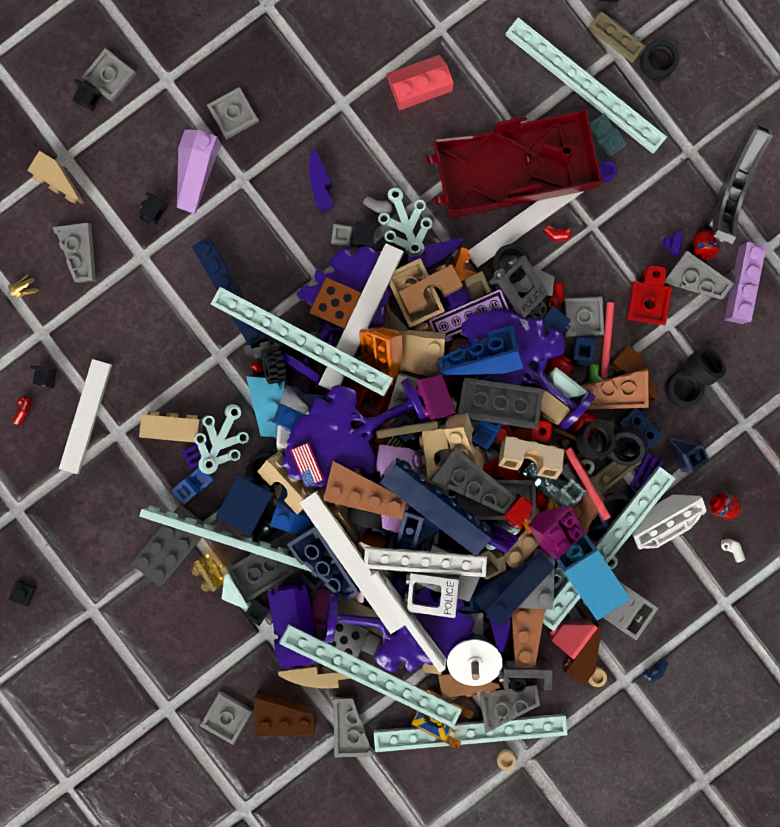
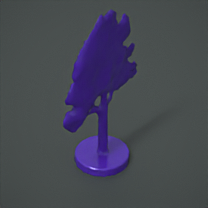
M368 245L360 247L358 252L351 256L349 247L339 249L329 261L334 271L324 274L321 269L316 270L315 280L319 284L310 287L308 284L302 286L301 290L297 292V296L313 306L326 277L362 293L381 251L376 252ZM388 285L368 329L372 326H383L386 324V309L384 306L389 303V297L392 292L390 285ZM321 319L322 327L316 338L324 342L332 332L339 331L343 333L344 329L339 326H333L332 323ZM286 353L282 355L285 364L314 383L319 384L322 377L308 367L312 358L304 354L301 360L298 361Z
M492 309L491 311L469 313L468 320L461 324L462 334L469 341L467 345L461 344V349L471 346V342L476 339L480 341L488 337L487 333L493 330L513 325L523 369L503 374H482L479 376V380H493V382L519 386L523 382L540 385L570 409V412L559 424L563 430L569 428L595 399V395L591 391H587L575 402H572L546 378L543 369L548 359L562 355L565 345L563 334L559 330L550 328L548 335L544 334L545 323L543 319H525L513 309ZM532 360H536L538 364L537 373L529 366V362Z
M406 378L401 381L408 400L375 417L366 418L355 408L357 393L350 387L340 385L331 387L330 392L327 394L328 397L333 399L330 403L322 398H315L309 414L302 415L293 424L294 427L291 429L289 439L287 440L288 446L285 451L282 468H287L290 478L301 480L302 478L290 449L309 442L324 476V480L309 487L316 489L327 487L333 461L354 472L355 469L364 470L365 474L373 475L374 472H379L377 471V460L371 445L368 443L372 436V431L379 425L411 409L414 410L421 423L429 421L423 412V405L409 379ZM358 420L363 422L364 425L358 429H353L351 422Z
M399 579L395 586L397 592L404 600L405 592H409V585H406V580ZM422 587L419 589V594L414 593V603L439 606L441 596L437 602H434L433 598L429 596L432 589ZM330 594L325 627V643H333L337 623L371 626L379 629L383 635L384 645L375 654V661L385 672L393 673L399 670V661L403 662L406 670L409 672H413L425 663L433 665L405 625L398 629L395 635H392L387 631L386 626L379 617L337 613L338 596ZM459 598L455 618L413 612L446 659H448V655L454 646L475 636V633L472 631L475 624L473 618L469 614H462L458 611L465 604Z

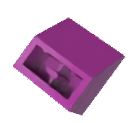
M442 375L417 380L418 386L415 389L419 399L424 400L425 405L422 409L428 419L437 422L457 414Z
M569 505L541 511L528 524L542 550L557 560L585 534Z

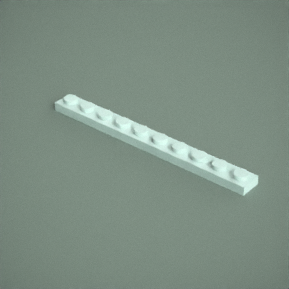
M517 18L506 32V36L652 154L667 138V136L520 18Z
M221 287L211 302V305L382 396H385L393 381L392 377Z
M660 466L654 470L595 544L607 564L675 480L673 476ZM569 579L566 580L555 594L553 610L545 609L543 623L553 631L581 598Z
M149 505L148 508L141 509L139 517L311 571L306 565H301L286 548L278 547V549L270 547L271 544L264 541L256 543L252 541L251 537L241 535V537L233 535L234 532L223 529L219 531L211 524L204 523L203 526L197 524V520L192 518H178V514L167 511V514L160 512V508Z
M289 624L279 641L281 645L453 728L462 711L461 708Z
M554 714L515 718L486 734L483 721L455 723L454 728L451 727L446 741L418 727L374 730L375 752L567 735L566 715Z

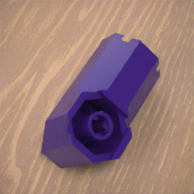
M301 582L279 585V590L274 591V587L268 590L274 634H278V639H274L277 662L280 663L279 668L318 663L279 643L288 624L316 637L308 585L304 582L301 586Z

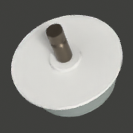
M475 634L470 640L460 642L452 648L448 655L447 666L450 674L457 681L466 685L479 686L491 682L499 675V670L502 669V656L491 640L483 635Z

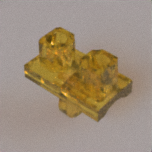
M208 554L194 562L195 564L190 570L196 577L200 574L203 576L204 581L200 584L204 592L210 590L213 592L224 584L222 578L224 575L220 571L224 567L223 563L217 566L214 559L211 561Z

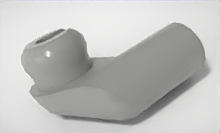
M369 196L364 199V205L377 213L390 214L392 212V205L388 201H377Z

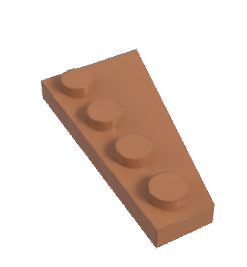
M648 368L581 386L586 392L591 391L595 395V399L587 409L649 408Z
M335 461L332 462L323 501L403 519L406 508L404 500L392 491Z
M518 608L512 615L515 667H533L536 665L545 609Z

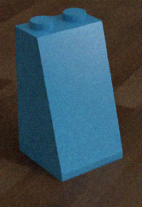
M586 533L558 560L555 558L597 621L630 600V597Z

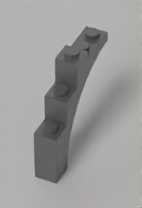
M753 122L730 162V173L719 190L720 199L708 218V224L713 230L714 237L723 243L729 242L733 244L737 237L738 217L746 191L773 137L772 129Z

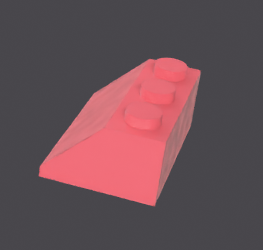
M440 55L386 74L399 110L452 92L454 84L448 66Z

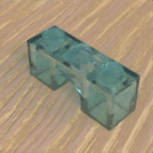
M534 461L523 472L530 480H535L536 486L559 507L569 505L573 508L587 493L573 479L566 482L560 478L552 479L537 475V465Z

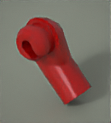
M549 224L543 230L554 242L567 241L572 235L570 228L555 230Z
M563 283L554 284V294L547 302L549 308L553 306L557 309L565 299Z

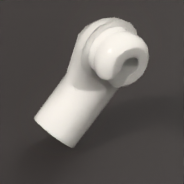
M729 538L721 541V548L724 551L732 552L736 562L745 560L739 542Z

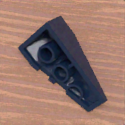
M313 526L287 544L296 560L301 565H306L315 577L323 580L326 583V587L343 602L360 593V589L316 526Z
M540 553L486 583L473 599L499 626H503L551 573L555 566Z

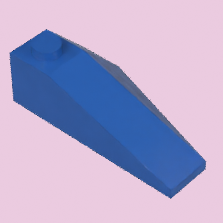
M513 325L493 330L487 333L488 337L480 341L477 339L472 341L471 346L465 349L459 348L439 358L440 375L503 374L523 369Z
M283 485L270 526L301 535L315 525L304 509L299 514H296L284 501L288 493Z

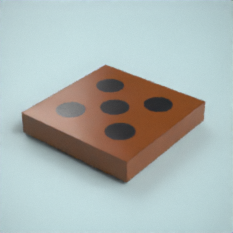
M326 277L309 313L345 329L362 293Z

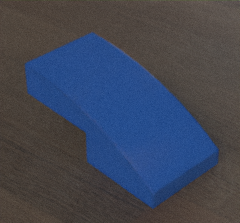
M481 421L480 426L472 436V443L487 452L504 424Z
M198 467L171 491L185 505L216 478L212 474L203 473Z

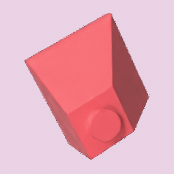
M587 617L561 621L554 631L550 629L548 637L571 658L575 659L598 627Z

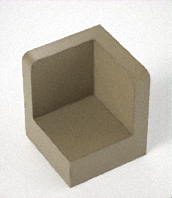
M482 271L463 280L471 301L491 293Z
M486 548L477 554L487 556L485 579L506 571L505 556L497 548L494 550Z

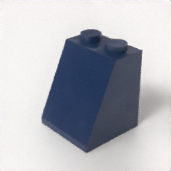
M244 474L243 476L238 475L215 518L251 536L255 533L274 493L271 492L272 488L264 483L258 485L253 482L254 478Z

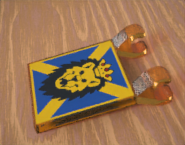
M429 689L426 690L427 692L443 699L441 695ZM443 699L461 708V716L467 719L473 717V711L451 700ZM416 711L410 725L456 749L459 748L461 741L449 736L452 730L451 726L420 711Z

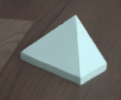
M557 367L546 375V378L571 401H576L586 393L585 389Z
M228 572L224 576L222 599L246 609L251 602L246 601Z

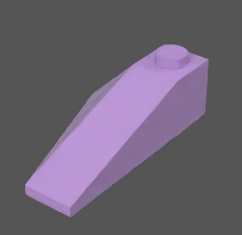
M200 130L184 131L178 147L177 208L196 214L221 145L217 136Z
M379 445L377 471H380V476H382L392 462L398 458L401 461H407L411 465V469L416 473H421L422 456L424 454L410 448ZM378 483V485L388 489L382 483ZM406 503L405 510H408L409 508L408 503ZM381 515L383 529L399 533L402 520Z

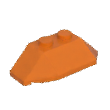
M386 328L361 329L359 337L364 360L367 365L392 377L391 385H394L403 360L402 335L397 331Z

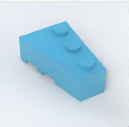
M246 376L260 435L277 437L278 425L272 423L282 395L285 392L284 388L287 385V380L268 384L266 378Z

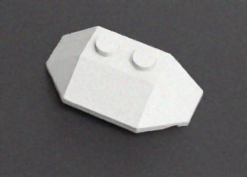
M285 385V392L282 395L280 404L308 415L309 407L297 394H304L301 389ZM278 425L277 451H280L285 456L290 432Z
M671 495L654 505L632 533L639 549L658 548L690 530L699 520L700 516L704 515L707 511L703 498L694 495Z

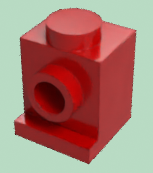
M516 497L504 514L502 513L501 516L515 528L521 529L523 527L521 522L524 523L531 516L530 511L533 509V503L526 497Z

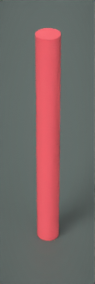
M607 302L600 374L602 379H608L615 304L613 302Z
M572 447L565 451L603 520L611 518Z

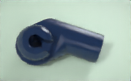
M660 659L654 670H644L643 678L647 679L648 682H654L662 678L669 663Z

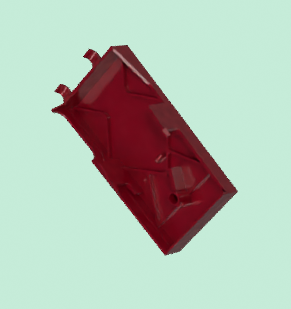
M586 108L582 111L525 123L521 122L526 121V117L495 123L493 132L479 135L434 139L435 154H426L427 164L437 163L443 195L434 196L435 204H445L448 219L598 189L602 180Z

